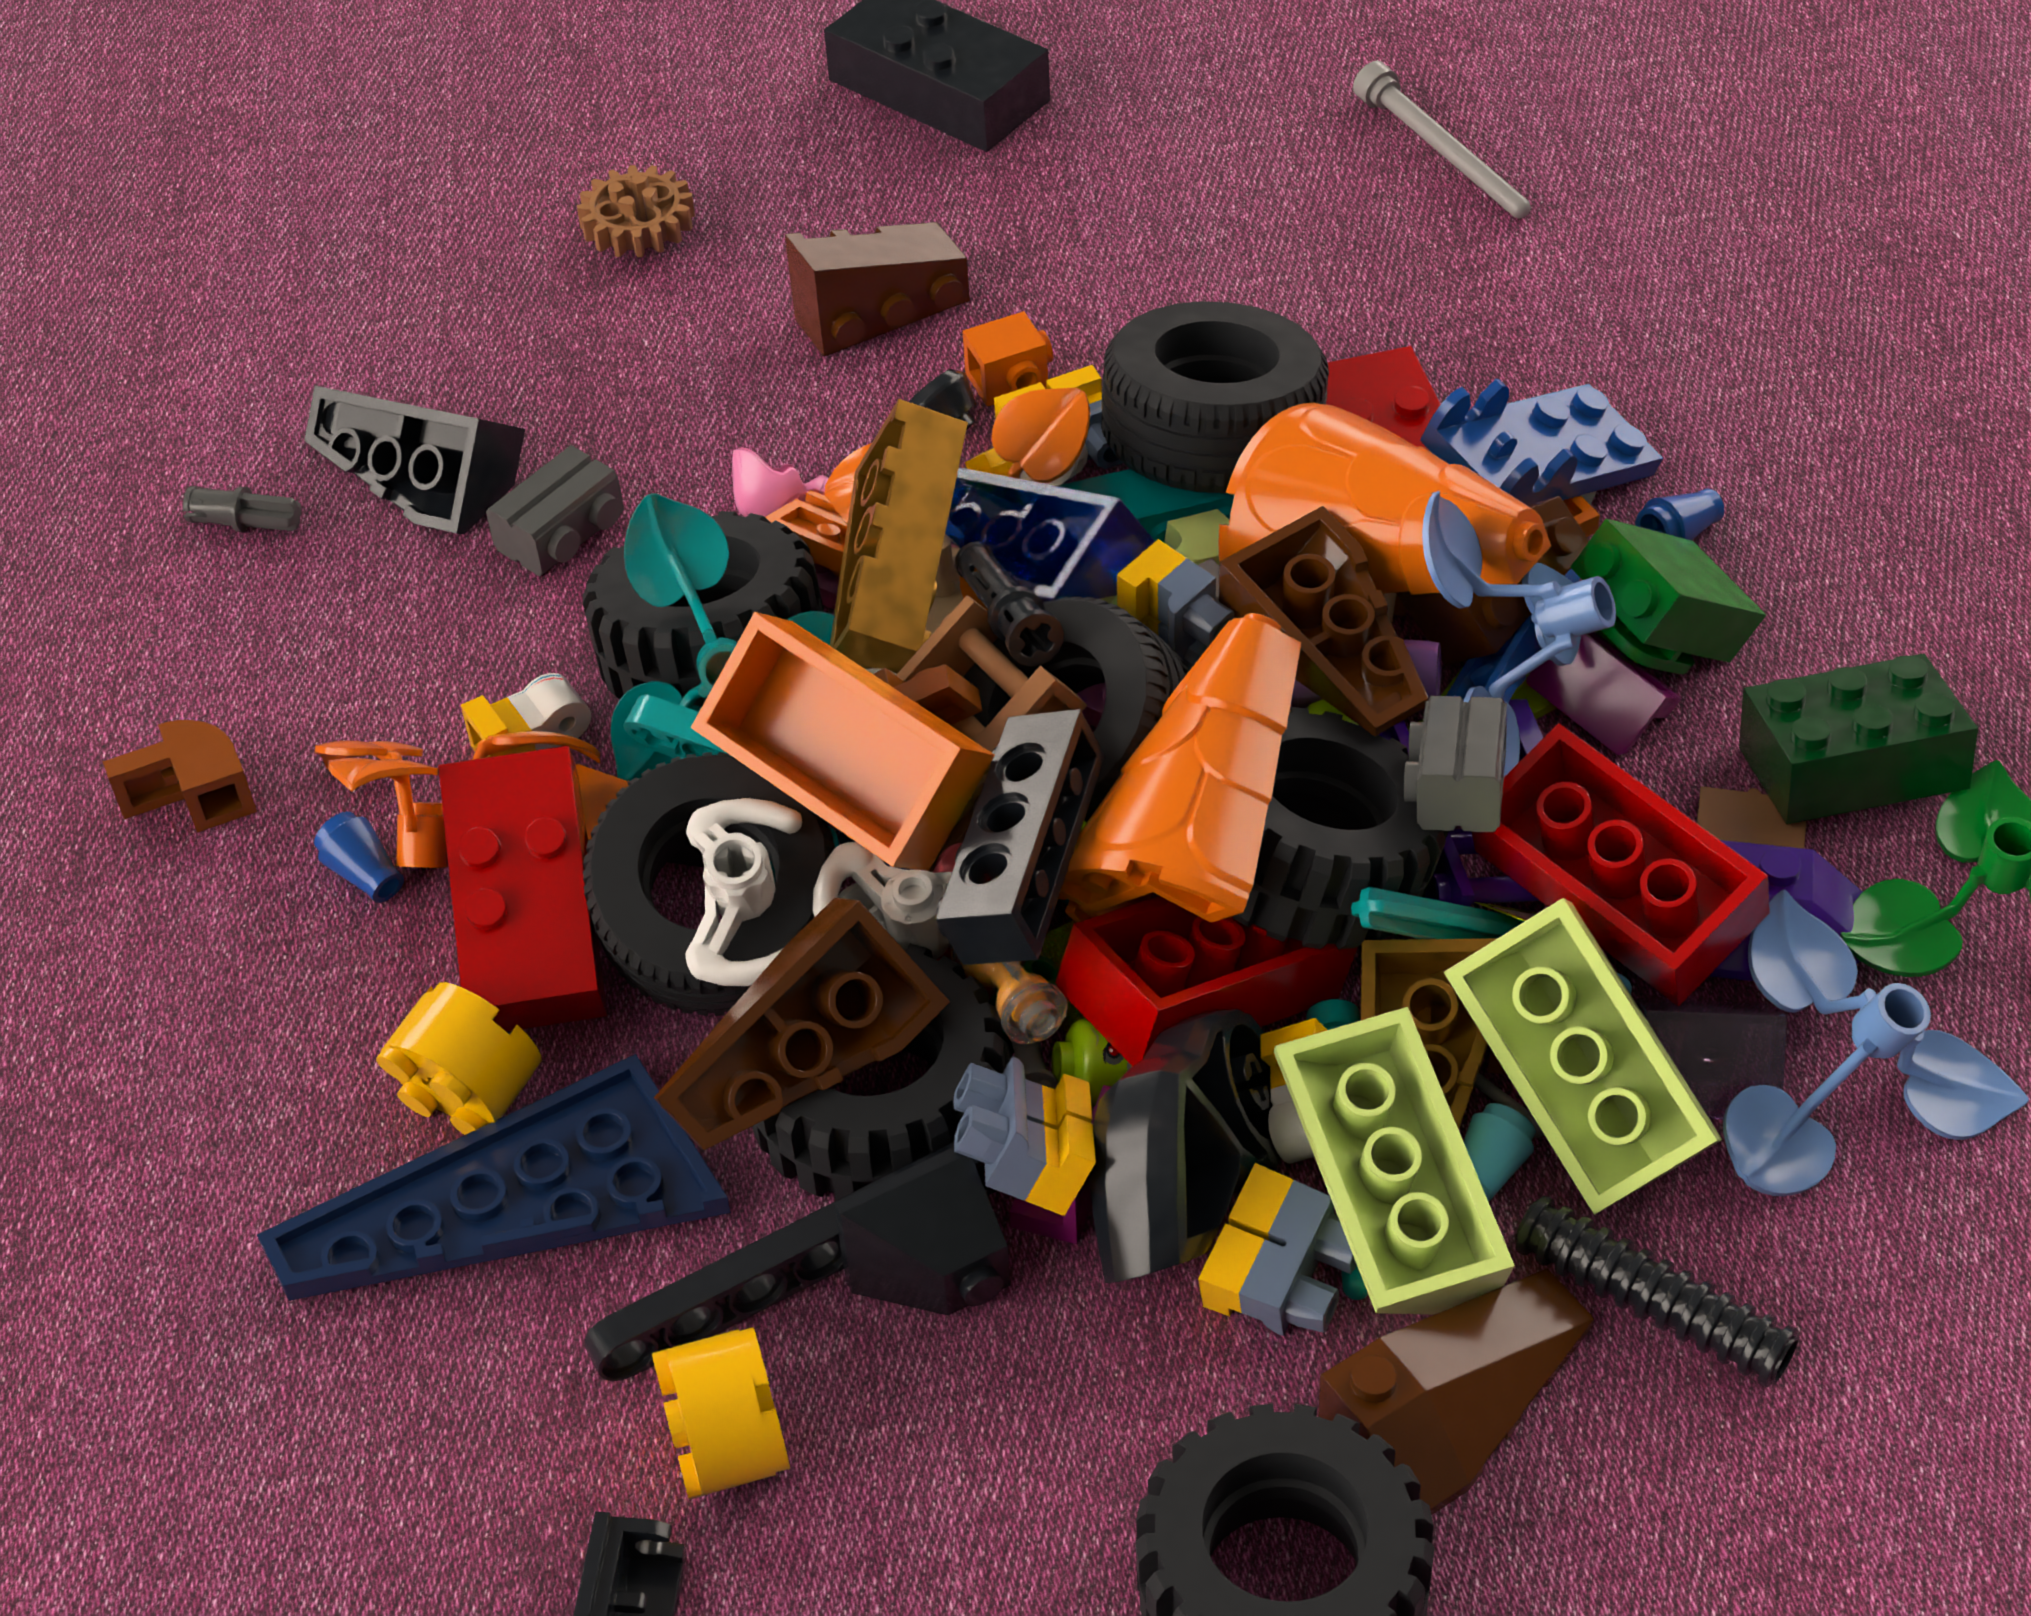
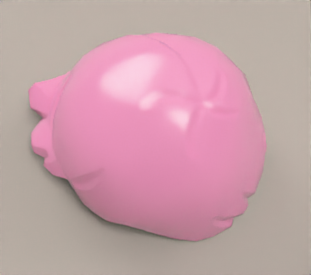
M743 447L733 450L732 478L734 500L738 511L744 517H747L750 513L766 517L795 499L804 502L806 493L810 490L822 495L825 493V485L829 479L827 476L818 475V477L810 482L803 483L798 471L792 464H784L780 468H772L753 450Z

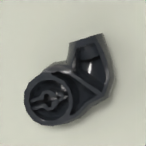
M1239 1009L1217 1010L1196 1014L1159 1033L1143 1060L1132 1066L1098 1101L1093 1123L1096 1163L1089 1173V1184L1095 1232L1105 1283H1115L1151 1274L1187 1262L1211 1251L1234 1193L1241 1192L1254 1164L1257 1163L1273 1171L1277 1169L1280 1156L1273 1145L1268 1124L1269 1111L1273 1106L1271 1103L1270 1066L1261 1059L1260 1035L1265 1032L1252 1015Z

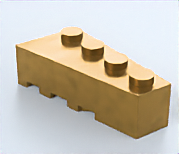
M901 399L897 400L855 471L834 612L835 618L833 620L830 640L831 647L864 669L887 668L896 674L899 673L931 636V631L926 629V624L937 592V582L935 580L968 424L966 421Z

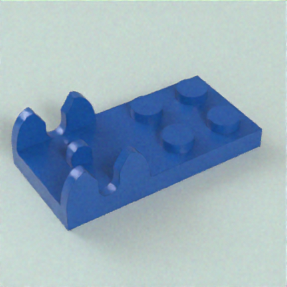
M1497 378L1479 395L1471 409L1470 394L1463 387H1460L1453 391L1438 407L1420 439L1430 452L1445 462L1466 466L1526 505L1560 496L1562 500L1650 477L1655 474L1663 460V457L1647 442L1645 435L1639 429L1631 426L1609 404L1608 398L1590 384L1507 403L1509 388Z

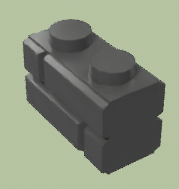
M570 445L488 508L486 514L493 545L497 551L515 562L519 560L523 567L541 577L558 562L564 563L573 558L579 546L600 529L606 530L612 527L622 511H624L619 478L615 471L596 459L592 461L588 454Z
M1430 696L1429 700L1425 703L1424 721L1410 723L1409 761L1405 763L1404 802H1417V824L1420 825L1422 830L1453 831L1457 825L1461 826L1463 831L1495 832L1497 827H1500L1507 735V703H1504L1502 698L1471 697L1469 702H1464L1460 696Z

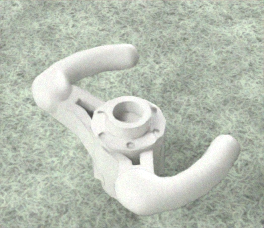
M752 798L722 800L697 809L690 817L686 835L691 845L698 848L703 854V880L705 884V914L685 953L688 968L696 979L721 986H751L781 952L779 950L766 957L748 961H730L723 956L741 923L759 917L771 906L776 890L770 859L765 846L761 842H755L752 838L742 833H727L724 829L731 824L751 823L766 825L788 834L796 833L802 826L801 814L794 809L773 801ZM719 914L723 916L722 919H721V921H720V923H719Z
M857 842L840 844L834 848L821 867L813 890V914L815 917L834 898H838L842 882L851 876L882 911L888 933L903 949H907L910 943L932 950L933 959L936 960L947 951L950 945L948 939L941 934L935 919L938 902L945 894L952 872L932 873L924 870L899 869L887 866L879 857Z

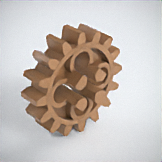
M630 165L628 174L620 175L617 171L610 170L608 171L609 180L605 182L593 179L591 181L592 191H581L580 193L581 204L577 205V211L584 239L586 242L595 241L596 249L600 252L611 246L614 247L615 257H621L627 250H634L637 258L643 257L645 249L650 247L659 253L664 252L663 242L668 240L679 244L682 241L681 231H691L693 228L691 218L695 217L692 193H689L688 182L686 180L677 181L676 173L672 170L660 176L658 175L657 166L651 165L646 172H638L635 165Z

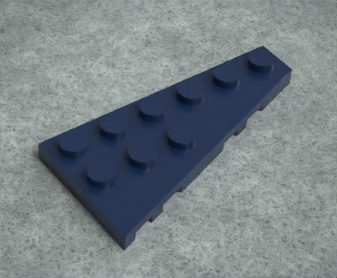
M634 1054L498 1119L495 1123L491 1122L257 1234V1237L285 1295L291 1301L728 1214L731 1211L727 1195L688 1134L654 1099L659 1089L637 1055Z

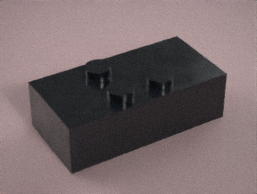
M862 0L824 29L830 81L985 152L991 150L1051 100L1049 52L1047 48L952 8L940 1Z

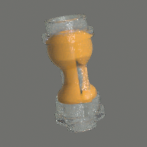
M949 943L951 960L963 967L965 976L976 978L983 987L992 988L996 993V1010L1001 1020L1002 1028L1013 1042L1031 1044L1043 1041L1051 1037L1058 1030L1066 1015L1068 1005L1066 997L1057 986L1049 983L1038 974L1026 972L1020 965L1021 961L963 965Z

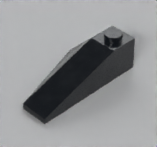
M314 386L304 441L342 470L354 473L370 485L369 490L378 497L390 500L404 511L402 515L414 524L465 535L486 514L488 508L499 501L515 485L525 429Z

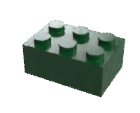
M1925 653L1913 656H1899L1892 660L1855 667H1841L1829 672L1792 679H1779L1771 683L1743 688L1739 749L1786 825L1970 789L1978 727Z

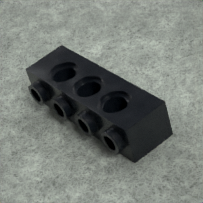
M1081 709L1008 717L999 744L992 752L995 756L991 761L981 794L977 796L974 802L973 816L963 844L959 846L956 852L955 866L945 894L937 905L935 920L937 921L938 928L941 934L948 939L963 965L1038 960L1068 871L1069 862L1105 759V754Z

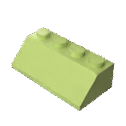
M1565 898L1558 900L1444 972L1594 1215L1723 1140L1572 902Z
M1401 1008L1276 1045L1273 1052L1375 1313L1433 1315L1503 1287L1515 1265L1409 1008Z

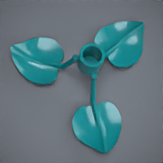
M657 493L646 495L638 504L629 521L624 543L626 573L633 589L652 606H669L685 594L706 644L701 648L697 656V670L701 684L690 689L684 698L673 685L662 681H650L634 686L618 701L611 718L610 735L616 761L617 778L631 781L635 777L639 779L642 777L641 773L647 769L653 770L656 768L655 765L663 762L669 764L671 759H674L641 745L624 730L623 724L637 698L641 695H650L699 712L702 707L693 704L701 697H708L738 643L729 638L716 637L696 590L712 587L725 573L729 559V547L723 530L710 515L699 508L669 499ZM820 611L799 613L787 619L795 622L830 645L835 615Z

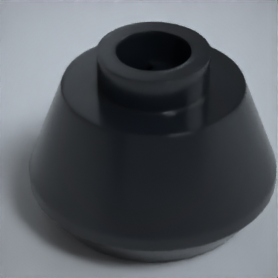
M946 370L924 386L908 401L968 422L967 429L976 422L970 413L977 405L967 376L962 371Z

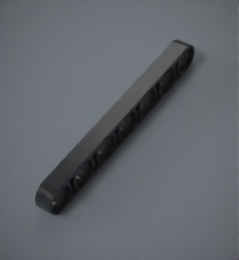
M954 1142L844 1196L843 1198L835 1202H838L852 1194H855L884 1179H887L916 1164H919L931 1157H934L948 1149L953 1148ZM973 1159L987 1196L998 1191L985 1186V1163ZM835 1202L597 1322L588 1331L584 1343L585 1349L598 1374L608 1381H620L635 1376L654 1366L652 1353L711 1337L843 1270L844 1265L835 1213Z

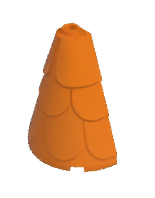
M1303 403L1281 411L1264 424L1250 440L1234 468L1226 493L1234 495L1229 525L1219 524L1218 540L1219 561H1222L1324 506L1361 544L1368 559V571L1376 589L1381 590L1383 594L1409 591L1411 595L1440 593L1428 571L1422 540L1424 514L1428 500L1433 492L1440 491V496L1454 503L1472 524L1477 534L1482 554L1480 577L1489 584H1518L1547 552L1551 544L1544 523L1534 509L1471 469L1460 464H1449L1424 447H1416L1389 430L1333 405Z
M1248 613L1244 618H1234L1232 621H1228L1167 699L1162 709L1163 716L1122 767L1121 775L1079 834L1058 898L1061 900L1069 899L1065 913L1076 923L1148 900L1153 892L1211 923L1244 912L1249 893L1254 884L1267 809L1272 799L1281 739L1288 724L1301 642L1281 632V626L1275 620L1261 614Z

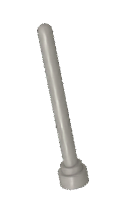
M1372 61L1359 71L1353 83V91L1364 103L1372 108H1388L1513 217L1520 219L1529 214L1531 209L1530 202L1401 92L1397 74L1382 61Z

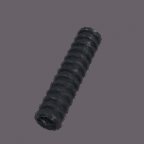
M1547 1195L1533 1202L1525 1213L1515 1237V1248L1518 1253L1522 1255H1528L1530 1252L1535 1253L1536 1263L1542 1266H1547L1550 1263L1555 1264V1272L1562 1277L1568 1276L1570 1273L1574 1274L1577 1285L1581 1287H1587L1589 1284L1594 1285L1597 1296L1601 1298H1607L1609 1295L1614 1296L1615 1305L1621 1309H1626L1631 1305L1635 1308V1316L1641 1320H1646L1650 1316L1655 1318L1656 1328L1661 1331H1667L1670 1327L1675 1329L1676 1339L1682 1342H1687L1690 1338L1697 1341L1696 1349L1702 1353H1708L1711 1349L1717 1352L1718 1362L1724 1365L1728 1364L1731 1360L1738 1364L1737 1371L1744 1376L1749 1375L1751 1372L1758 1374V1383L1764 1387H1769L1772 1383H1776L1785 1372L1798 1345L1797 1328L1791 1325H1787L1784 1329L1777 1327V1318L1771 1314H1766L1761 1318L1756 1315V1307L1750 1303H1745L1742 1307L1736 1305L1735 1295L1724 1292L1719 1296L1715 1293V1285L1709 1281H1703L1700 1285L1695 1283L1694 1273L1688 1270H1683L1680 1274L1676 1273L1673 1262L1668 1259H1663L1660 1263L1654 1261V1252L1647 1248L1642 1249L1640 1252L1635 1251L1632 1240L1628 1238H1622L1620 1241L1615 1240L1614 1231L1608 1227H1602L1599 1231L1594 1229V1220L1587 1216L1582 1217L1580 1220L1575 1219L1574 1209L1568 1206H1563L1560 1209L1555 1208V1200Z

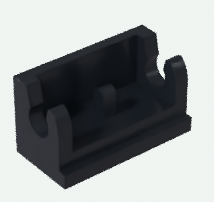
M595 1511L573 1616H675L687 1553L684 1544L669 1542L672 1526L653 1519L611 1516L610 1512Z

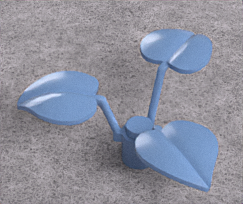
M1440 491L1432 493L1424 514L1422 540L1426 565L1439 592L1448 602L1459 609L1471 605L1473 592L1481 597H1524L1528 609L1532 613L1531 619L1535 623L1536 637L1542 650L1493 682L1489 687V692L1483 686L1470 688L1466 693L1464 702H1469L1471 697L1503 699L1504 693L1509 686L1550 659L1558 666L1571 664L1577 655L1581 635L1614 625L1616 620L1614 598L1608 584L1600 576L1573 583L1556 570L1542 563H1536L1523 577L1522 584H1489L1480 577L1482 554L1479 540L1472 524L1454 503L1440 496ZM1508 703L1504 776L1519 763L1520 754L1519 728L1515 713Z
M1786 890L1777 893L1769 902L1770 913L1751 932L1748 946L1749 969L1755 984L1770 1002L1786 1012L1802 1011L1812 1003L1824 1015L1860 1009L1852 1021V1039L1857 1049L1799 1108L1786 1092L1769 1085L1750 1086L1742 1090L1731 1100L1723 1118V1135L1735 1171L1739 1177L1744 1179L1746 1185L1763 1194L1790 1196L1805 1192L1814 1187L1827 1175L1835 1160L1836 1142L1826 1127L1809 1116L1868 1057L1885 1059L1894 1057L1900 1052L1897 1067L1902 1073L1909 1075L1903 1089L1904 1099L1908 1108L1926 1128L1948 1139L1966 1140L1978 1136L2022 1108L2028 1102L2029 1097L2001 1068L1974 1047L1952 1034L1940 1030H1925L1930 1023V1008L1922 994L1913 987L1902 983H1893L1884 987L1878 994L1873 989L1868 988L1859 996L1846 998L1854 989L1858 970L1856 960L1843 939L1826 923L1803 909Z

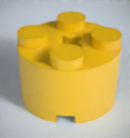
M439 982L434 989L430 986L427 992L417 1001L381 1049L376 1061L383 1070L402 1084V1087L397 1092V1096L407 1107L425 1117H430L435 1109H438L450 1115V1122L453 1126L466 1135L491 1122L495 1123L503 1117L541 1063V1054L532 1039L518 1025L508 1034L493 1021L500 1010L491 1003L462 987Z
M754 1327L740 1331L739 1329L652 1353L662 1396L677 1393L678 1399L663 1403L674 1447L678 1449L690 1445L691 1453L678 1456L689 1500L772 1477L777 1472L790 1469L778 1415L772 1399Z

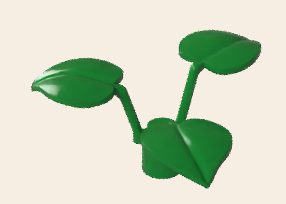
M1999 760L1990 762L1972 773L1970 789L1951 792L1937 814L1935 836L1946 855L1960 862H1977V866L1972 867L1967 881L1953 900L1942 909H1940L1936 895L1924 885L1914 881L1888 879L1867 888L1853 903V929L1851 932H1841L1840 937L1847 944L1853 956L1873 969L1895 976L1922 977L1934 974L1953 963L1960 954L1963 945L1962 936L1948 920L1958 915L1979 885L1984 884L1989 890L1998 894H2011L2025 887L2029 890L2031 901V799L2014 783Z

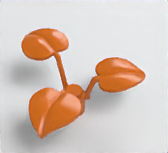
M1078 388L1034 390L1021 394L1009 401L1001 409L994 422L992 444L1000 458L1013 463L1008 472L1010 499L1008 502L993 501L986 503L979 509L976 516L968 514L952 502L949 512L951 516L962 522L969 531L975 532L980 542L985 545V548L988 546L993 551L995 558L1011 575L1018 586L1032 589L1042 599L1043 603L1055 599L1061 579V567L1059 558L1047 541L1032 535L1030 529L1019 515L1025 507L1020 493V475L1024 470L1033 481L1041 484L1050 483L1062 477L1076 463L1085 445L1090 425L1089 401L1085 392ZM872 443L857 449L843 459L834 469L825 485V497L831 502L846 524L848 523L855 471ZM960 576V589L963 598L968 595L988 611L969 584Z
M541 731L514 732L488 736V739L481 740L478 743L472 760L487 758L493 753L529 744H550L559 746L569 745L571 749L588 756L600 764V752L593 745L565 734ZM348 740L315 745V753L322 757L325 767L351 792L376 779L389 777L394 780L399 814L397 815L396 866L448 867L442 803L413 802L409 775L416 774L439 776V768L402 760V756L423 757V749L388 741L363 742ZM365 755H373V756L377 757V758L380 759V760L365 759V758H356V757L365 756Z

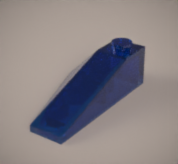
M958 468L945 534L960 549L971 542H981L985 545L984 548L988 546L1018 586L1032 589L1042 599L1043 603L1065 597L1100 599L1116 596L1117 574L1155 542L1120 498L972 469Z

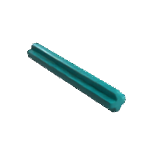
M1373 887L1362 889L1359 901L1353 902L1351 906L1352 915L1360 917V923L1363 928L1422 939L1499 938L1525 922L1504 913Z

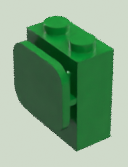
M1606 518L1570 567L1582 580L1595 576H1600L1605 580L1614 598L1616 620L1612 627L1602 629L1601 631L1626 656L1648 668L1685 675L1695 663L1691 654L1730 663L1766 617V614L1694 541Z

